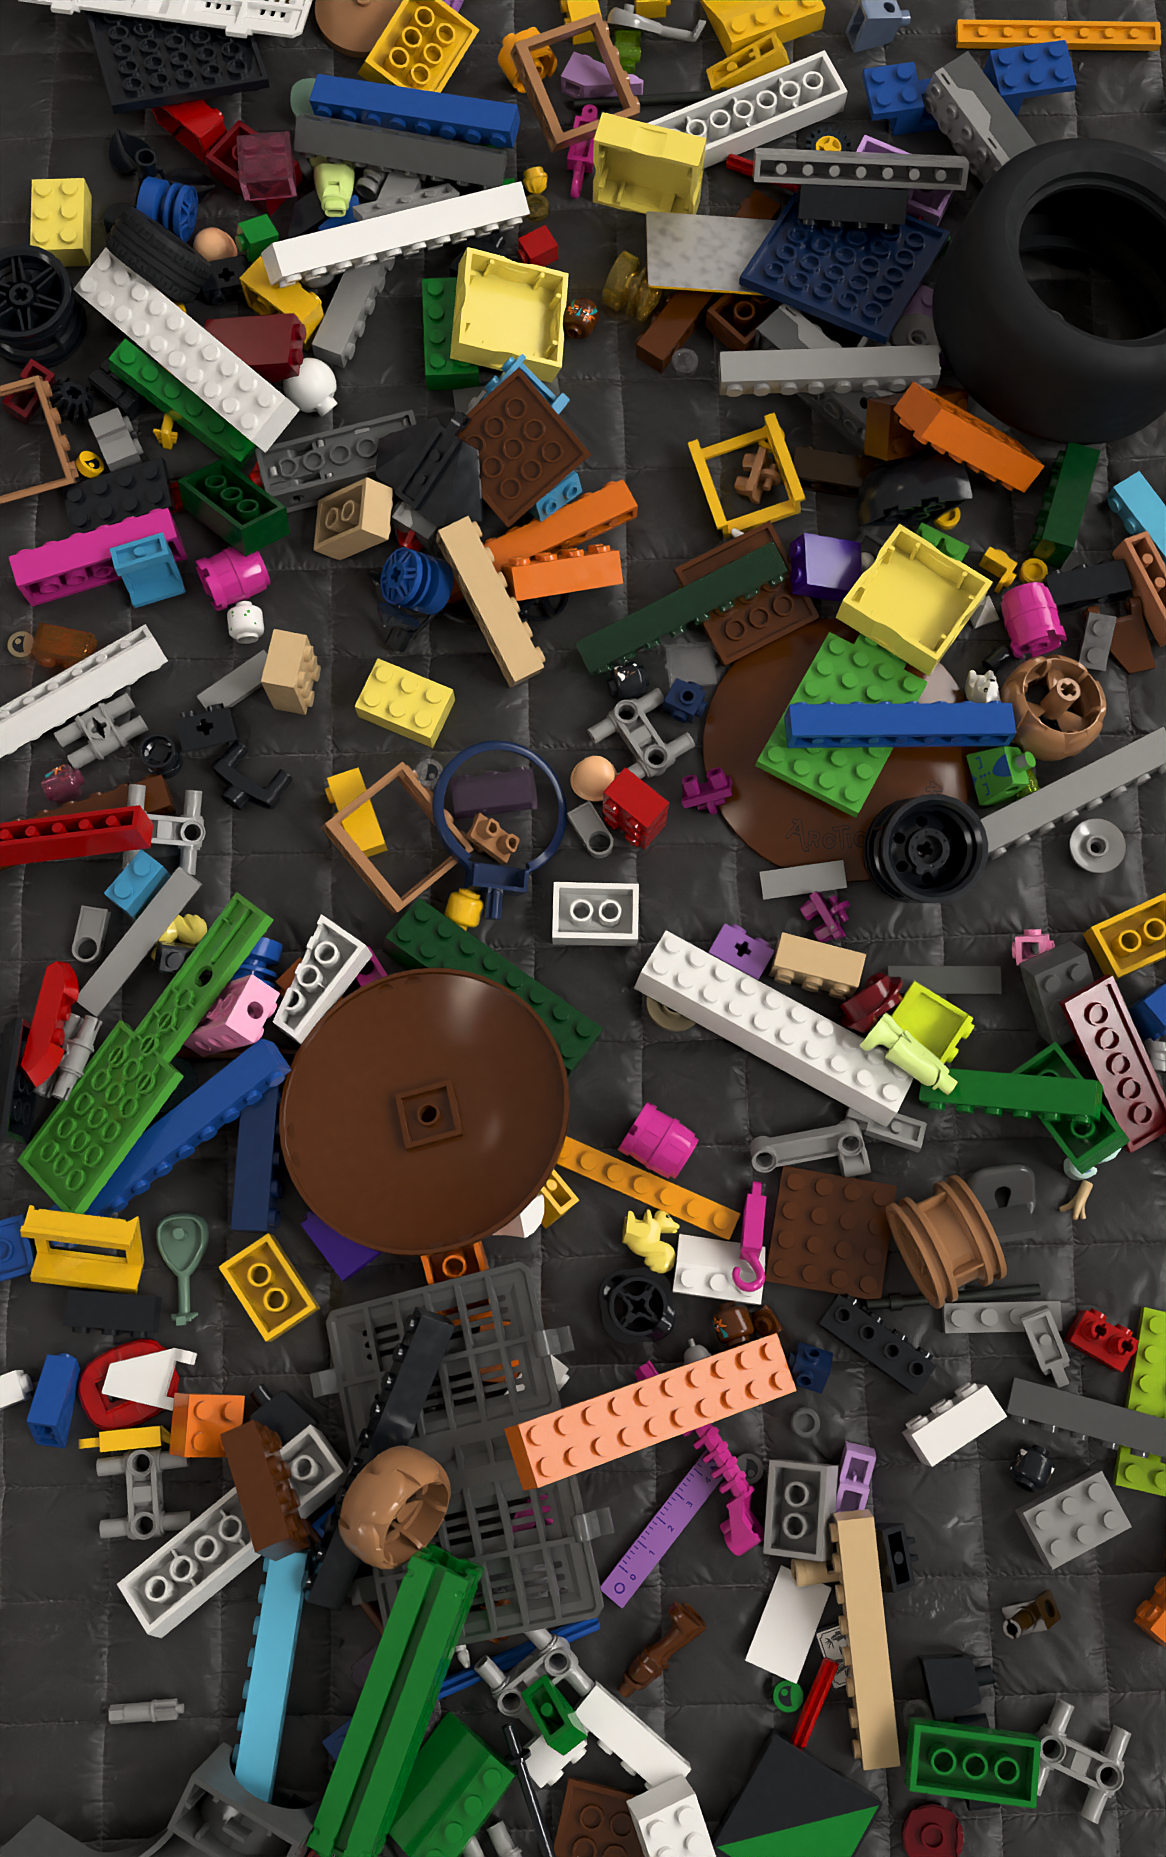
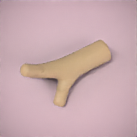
M1082 1180L1074 1198L1067 1204L1060 1206L1059 1210L1064 1212L1073 1208L1072 1218L1074 1220H1077L1078 1216L1082 1220L1085 1219V1203L1093 1184Z

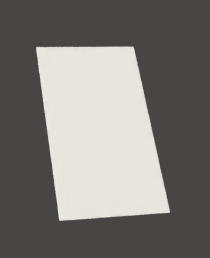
M781 1565L745 1661L797 1684L831 1587L822 1583L796 1587L791 1569Z

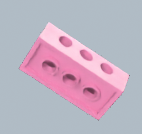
M252 974L228 982L214 1004L211 1005L197 1027L184 1042V1045L204 1057L256 1043L263 1035L264 1028L262 1027L266 1019L277 1008V1003L275 1002L280 993Z

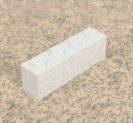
M595 1680L593 1689L586 1696L582 1697L573 1708L586 1733L588 1734L591 1731L598 1737L597 1744L607 1754L616 1753L622 1759L620 1763L622 1767L632 1776L638 1773L646 1780L644 1786L648 1790L681 1774L686 1777L691 1770L690 1763Z

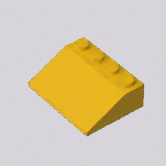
M403 0L358 74L368 82L441 93L479 29L442 0Z
M700 0L727 57L775 31L781 43H785L821 30L826 10L822 0Z

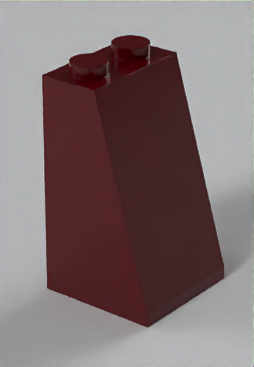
M294 313L205 320L204 329L268 383L299 376L300 365L303 364L302 348L303 340L306 339V328Z

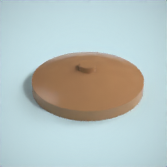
M316 0L315 16L317 26L324 40L332 48L350 57L366 59L403 0Z

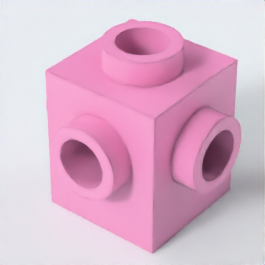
M1041 929L1024 930V935L1016 936L1015 941L1012 942V956L1016 958V965L1055 948L1054 941L1049 940V934H1041ZM1033 943L1039 945L1038 954H1035L1031 951V945Z

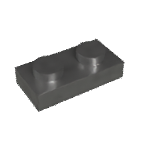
M1087 612L1077 662L1081 663L1085 668L1105 671L1117 617Z

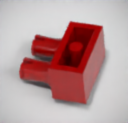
M1093 1308L1090 1311L1080 1310L1063 1341L1110 1370L1123 1372L1129 1359L1136 1352L1137 1344L1139 1343L1138 1340L1131 1337L1133 1332L1120 1324H1116V1326L1111 1325L1105 1321L1107 1317Z

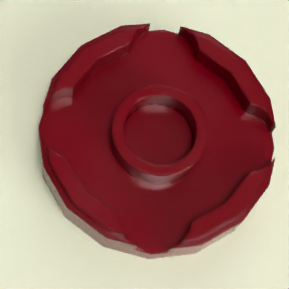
M935 1802L921 1803L911 1809L903 1820L901 1829L902 1845L909 1857H959L964 1843L963 1829L955 1814L946 1806Z

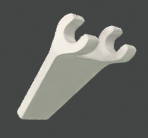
M172 1348L111 1363L102 1394L173 1411L174 1398L167 1397L176 1361L194 1365L197 1353Z

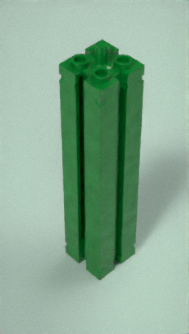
M428 1543L421 1551H417L411 1556L407 1566L408 1571L403 1577L315 1819L314 1830L310 1833L306 1846L314 1849L318 1856L332 1857L334 1854L335 1857H377L382 1852L386 1836L393 1823L476 1594L477 1584L482 1577L485 1567L465 1558H455L451 1556V1552L431 1543Z

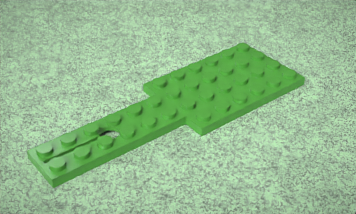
M924 523L920 524L915 533L933 544L934 547H937L944 555L962 562L970 547ZM829 632L789 705L797 702H806L808 704H822L825 702H834L836 704H850L852 702L877 704L883 701H888L892 704H904L910 701L918 702L928 682L904 670L907 662L860 633L855 644H852ZM787 707L755 766L856 818L893 747L787 748L784 722Z
M238 892L235 893L136 1030L122 1020H119L83 1069L84 1075L77 1079L68 1101L61 1100L18 1158L17 1161L63 1212L84 1214L109 1178L141 1137L144 1130L176 1089L184 1075L170 1063L171 1060L181 1049V1046L197 1027L200 1020L211 1005L214 1004L219 994L274 919ZM205 970L212 971L210 981L202 987V981L199 979L200 975Z

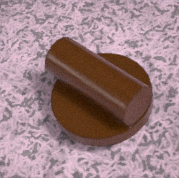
M768 1304L758 1309L752 1316L754 1329L762 1337L779 1333L783 1330Z

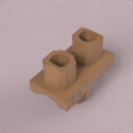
M759 447L757 454H745L742 467L744 471L751 472L750 476H738L734 485L738 494L748 496L751 503L754 504L760 503L764 490L770 491L771 486L780 485L782 481L781 474L777 472L778 465L773 464L772 459L767 456V448Z
M481 813L475 814L473 825L465 838L474 843L473 848L476 851L486 852L501 864L507 863L510 854L514 853L520 841L519 838L513 833L508 834L502 830L499 823L493 818L488 819Z

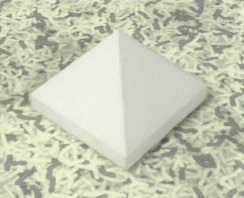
M989 595L984 597L970 618L973 629L999 621L998 614Z

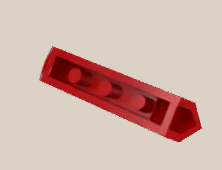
M55 961L47 966L21 1061V1068L26 1080L33 1088H37L52 1075L65 1051L59 1047L63 1045L65 1039L63 1028L65 1021L70 1019L71 1006L77 1002L79 994L76 974L72 966L67 962Z

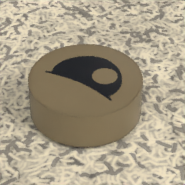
M16 632L8 640V650L18 660H28L37 651L35 639L27 632Z

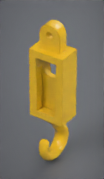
M164 1425L99 1432V1437L79 1439V1449L100 1447V1452L162 1446L165 1443L170 1444L171 1433Z

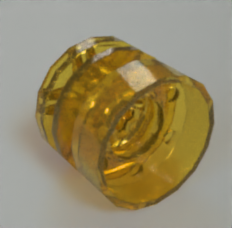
M625 250L618 256L608 275L602 293V303L619 311L628 302L626 314L632 317L636 313V320L644 322L656 307L663 289L648 287L647 264L640 271L641 257Z

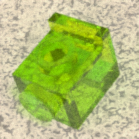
M615 31V46L619 51L620 64L623 71L625 70L628 74H635V63H640L641 31Z

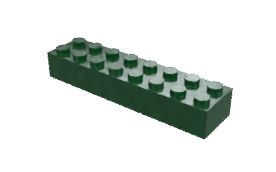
M421 898L414 903L385 937L382 952L407 970L450 968L468 971L487 977L516 993L533 1008L553 1035L561 1052L568 1079L595 1046L603 1031V1028Z

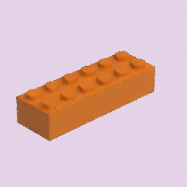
M914 381L893 409L901 417L899 422L907 429L915 431L913 436L925 445L928 441L931 442L930 445L941 454H944L946 451L949 452L948 455L960 464L966 461L965 464L977 473L983 470L982 473L993 482L999 479V482L1010 491L1016 488L1025 493L1045 467L1015 438Z

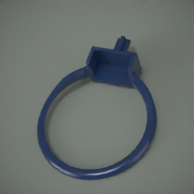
M499 740L485 741L465 748L455 755L444 767L434 789L432 812L435 828L447 852L466 871L464 890L486 892L484 919L501 920L503 895L520 896L527 893L529 874L546 864L553 857L562 841L566 827L567 806L564 791L557 775L543 758L522 745ZM492 750L509 751L519 754L533 762L537 767H541L555 789L559 806V818L555 834L547 848L538 857L526 863V869L521 870V868L477 863L468 860L472 855L457 842L449 830L444 815V795L447 784L455 770L465 760L476 754Z

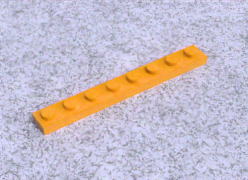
M958 19L956 23V48L1004 49L1066 40L1068 50L1158 51L1161 46L1160 22Z
M565 1137L557 1165L655 1209L665 1211L673 1217L727 1241L730 1240L741 1213L572 1138Z

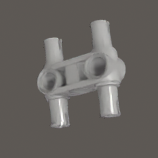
M659 688L652 690L639 699L631 698L620 701L613 710L608 712L606 719L587 729L591 740L595 744L614 732L619 733L636 759V763L627 769L640 779L662 775L669 766L674 764L676 757L695 747V743L688 732L668 744L663 743L647 719L646 713L664 703L665 698ZM622 712H630L633 718L624 720L619 715ZM652 756H658L663 762L659 765H654L648 759Z
M129 784L127 807L140 805L144 810L145 785ZM185 790L184 814L180 817L147 814L154 824L151 843L177 845L181 849L179 867L190 875H195L197 850H200V847L202 848V840L206 834L204 820L200 816L202 791ZM188 825H193L196 829L197 834L193 840H188L184 835V830ZM140 850L123 852L122 869L126 868Z
M154 1447L128 1450L122 1456L98 1458L96 1463L98 1476L125 1474L128 1502L127 1517L100 1521V1537L128 1536L132 1540H145L163 1537L168 1531L183 1530L193 1522L192 1510L166 1513L164 1510L162 1482L163 1470L189 1467L190 1457L169 1455V1451H162L161 1448ZM141 1454L146 1455L150 1460V1466L146 1471L141 1470L137 1464ZM144 1516L151 1518L153 1521V1529L150 1533L143 1531L141 1528V1520Z
M545 1628L524 1632L537 1648L509 1672L503 1673L488 1655L480 1658L474 1666V1670L490 1686L491 1695L497 1701L500 1712L516 1719L519 1718L534 1736L541 1734V1731L521 1695L524 1690L545 1674L554 1685L561 1679H566L581 1697L586 1696L594 1687V1682L578 1665V1658L571 1651L569 1642L563 1637L550 1634ZM555 1653L564 1655L561 1659H553L551 1656ZM508 1693L517 1694V1696L514 1698L505 1697V1695Z
M1056 1698L1047 1724L1041 1725L1040 1730L1034 1734L1041 1741L1037 1795L1041 1796L1050 1770L1054 1771L1055 1768L1088 1784L1087 1786L1090 1789L1080 1815L1098 1824L1107 1798L1114 1796L1115 1791L1120 1789L1123 1784V1769L1125 1765L1122 1758L1131 1733L1113 1725L1104 1751L1098 1752L1066 1737L1065 1730L1074 1706ZM1047 1740H1054V1750L1049 1754H1044L1042 1750L1043 1744ZM1111 1767V1777L1106 1781H1101L1100 1773L1102 1769Z

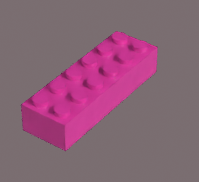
M165 508L151 510L148 514L139 517H127L122 522L113 525H101L94 531L87 533H75L68 539L58 542L49 541L43 544V546L32 550H20L15 555L9 556V561L17 587L33 607L121 580L122 577L118 576L115 571L110 553V548L163 532L175 561L179 562L188 558L177 525L169 509Z

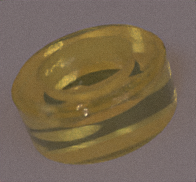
M531 194L526 197L530 214L525 217L533 222L544 220L549 214L547 198L541 194Z

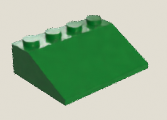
M448 1711L416 1756L393 1823L388 1832L389 1835L409 1857H460L516 1779L517 1774L514 1765H505L504 1757L456 1715Z

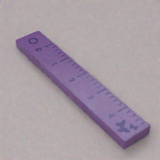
M707 1448L600 1585L601 1591L621 1608L629 1601L723 1479L724 1475L716 1479L711 1475L712 1470L718 1466L715 1460L710 1463L703 1461L704 1454L708 1452Z

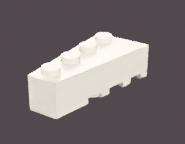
M322 914L317 922L318 927L314 936H311L307 944L308 949L295 971L296 975L291 987L287 989L273 1020V1023L282 1032L300 1045L316 1023L334 1007L372 957V953L364 943Z

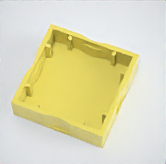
M602 112L594 137L593 163L596 173L593 180V203L646 214L647 211L696 215L701 196L707 138Z
M467 247L458 264L450 358L503 371L501 367L511 356L516 359L523 353L526 359L522 363L539 380L552 383L562 368L564 342L563 314L567 302L569 273L534 264L518 263L504 256Z
M899 524L880 549L873 565L860 576L843 599L836 618L930 676L983 601L993 582L962 562L944 555L933 544Z

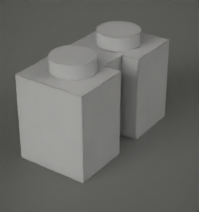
M115 408L88 419L111 472L142 463L139 455L144 452L138 438L132 439L129 433L134 431L128 415L122 417L119 409Z

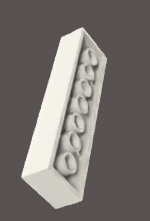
M824 50L658 118L648 124L707 138L704 169L726 160L729 154H741L844 111L848 91Z
M311 1424L280 1450L282 1459L286 1460L291 1470L292 1477L288 1478L291 1488L296 1490L300 1499L301 1506L298 1507L300 1517L306 1519L336 1494L340 1485H344L348 1476L347 1467L324 1434ZM236 1487L231 1489L117 1583V1586L148 1635L159 1638L164 1637L261 1556L254 1551Z

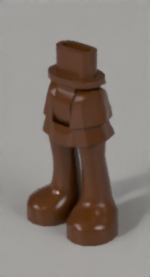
M674 1601L668 1607V1614L673 1625L662 1639L653 1645L648 1644L630 1665L629 1671L623 1673L625 1680L617 1688V1691L623 1697H630L636 1690H643L653 1680L657 1679L662 1674V1670L670 1667L667 1662L668 1659L694 1638L700 1636L707 1628L704 1619L691 1605L686 1602L680 1604Z

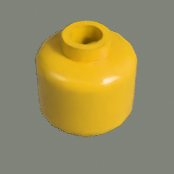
M459 888L458 892L450 894L444 916L464 930H467V927H477L484 909V902L480 899L481 895Z

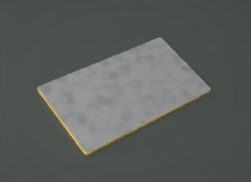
M647 211L648 287L763 295L739 285V278L777 220Z

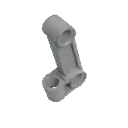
M844 1120L835 1126L771 1138L759 1136L752 1140L750 1144L752 1165L754 1169L762 1173L770 1172L779 1166L838 1156L841 1174L845 1178L871 1173L860 1126L853 1120ZM848 1136H854L853 1139L845 1140ZM763 1152L769 1153L768 1155H765V1156H760V1155H759L760 1153H763Z

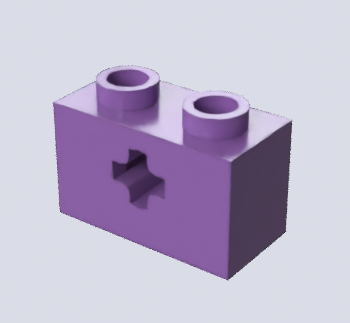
M724 924L708 954L759 980L774 953V950L770 948L771 945L761 938L757 937L754 940L745 935L746 931L738 925L731 924L729 926ZM741 947H745L746 953L742 957L738 956V950Z

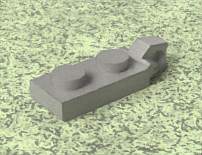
M850 1107L846 1111L844 1120H853L858 1123L861 1133H864V1135L918 1153L921 1150L927 1126L926 1122L897 1113L888 1126L885 1127Z
M1044 1305L1019 1315L1038 1365L1044 1375L1051 1373L1058 1388L1068 1385L1069 1381L1064 1368L1070 1366V1359L1049 1307Z

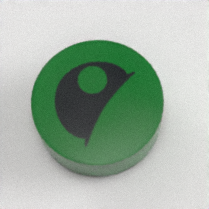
M784 1678L774 1685L772 1698L775 1705L781 1711L794 1712L802 1705L803 1691L798 1683L795 1684Z

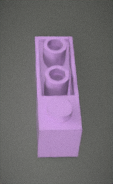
M573 52L561 75L562 93L576 99L618 96L605 64L593 60L588 55ZM628 74L633 95H643L644 80L639 79L634 74Z

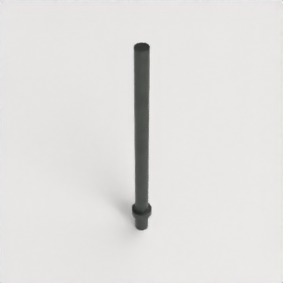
M721 87V90L635 96L638 98L640 106L696 103L727 91V88ZM618 96L574 99V110L583 109L588 104H592L596 108L622 107Z

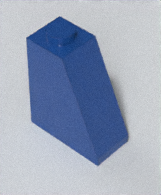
M59 1353L57 1356L47 1354L26 1420L36 1445L66 1448L81 1372L77 1359L69 1354Z

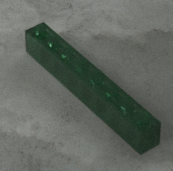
M774 541L583 638L575 644L591 674L597 673L600 676L612 670L611 664L619 660L625 663L637 657L636 652L645 647L649 651L662 644L660 639L668 635L674 638L686 632L685 626L695 622L696 626L711 619L709 614L717 610L723 613L735 607L734 601L742 597L745 600H749L760 594L759 589L769 584L770 588L784 582V576L788 574V569Z

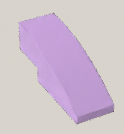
M845 1442L837 1477L835 1513L865 1509L870 1491L869 1483L876 1461L874 1448Z

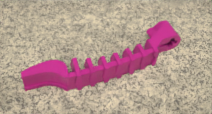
M650 1360L635 1371L637 1381L659 1374ZM710 1423L683 1433L685 1437L690 1436L696 1431L699 1438L694 1441L693 1446L695 1449H701L706 1446L708 1452L704 1454L703 1461L710 1463L715 1460L718 1465L712 1470V1477L716 1479L724 1475L726 1479L720 1485L719 1490L722 1494L730 1491L733 1497L726 1504L730 1518L721 1523L720 1528L724 1533V1539L729 1549L735 1555L741 1556L764 1540V1530L750 1510L751 1493L755 1489L753 1486H749L745 1479V1472L741 1471L736 1464L738 1460L735 1456L732 1457L727 1449L729 1445L726 1441L723 1442L718 1434V1428L713 1427Z

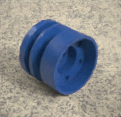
M148 176L140 187L136 209L154 219L184 242H187L193 234L197 220V191L194 186H183L181 183L176 182L170 185L168 180Z
M405 547L396 549L389 556L383 567L380 585L382 596L388 603L427 615L436 614L445 607L453 589L452 568L445 560Z
M261 937L230 981L252 974L275 990V985L268 981L276 980L278 975L267 969L266 966L280 964L283 945L277 941Z

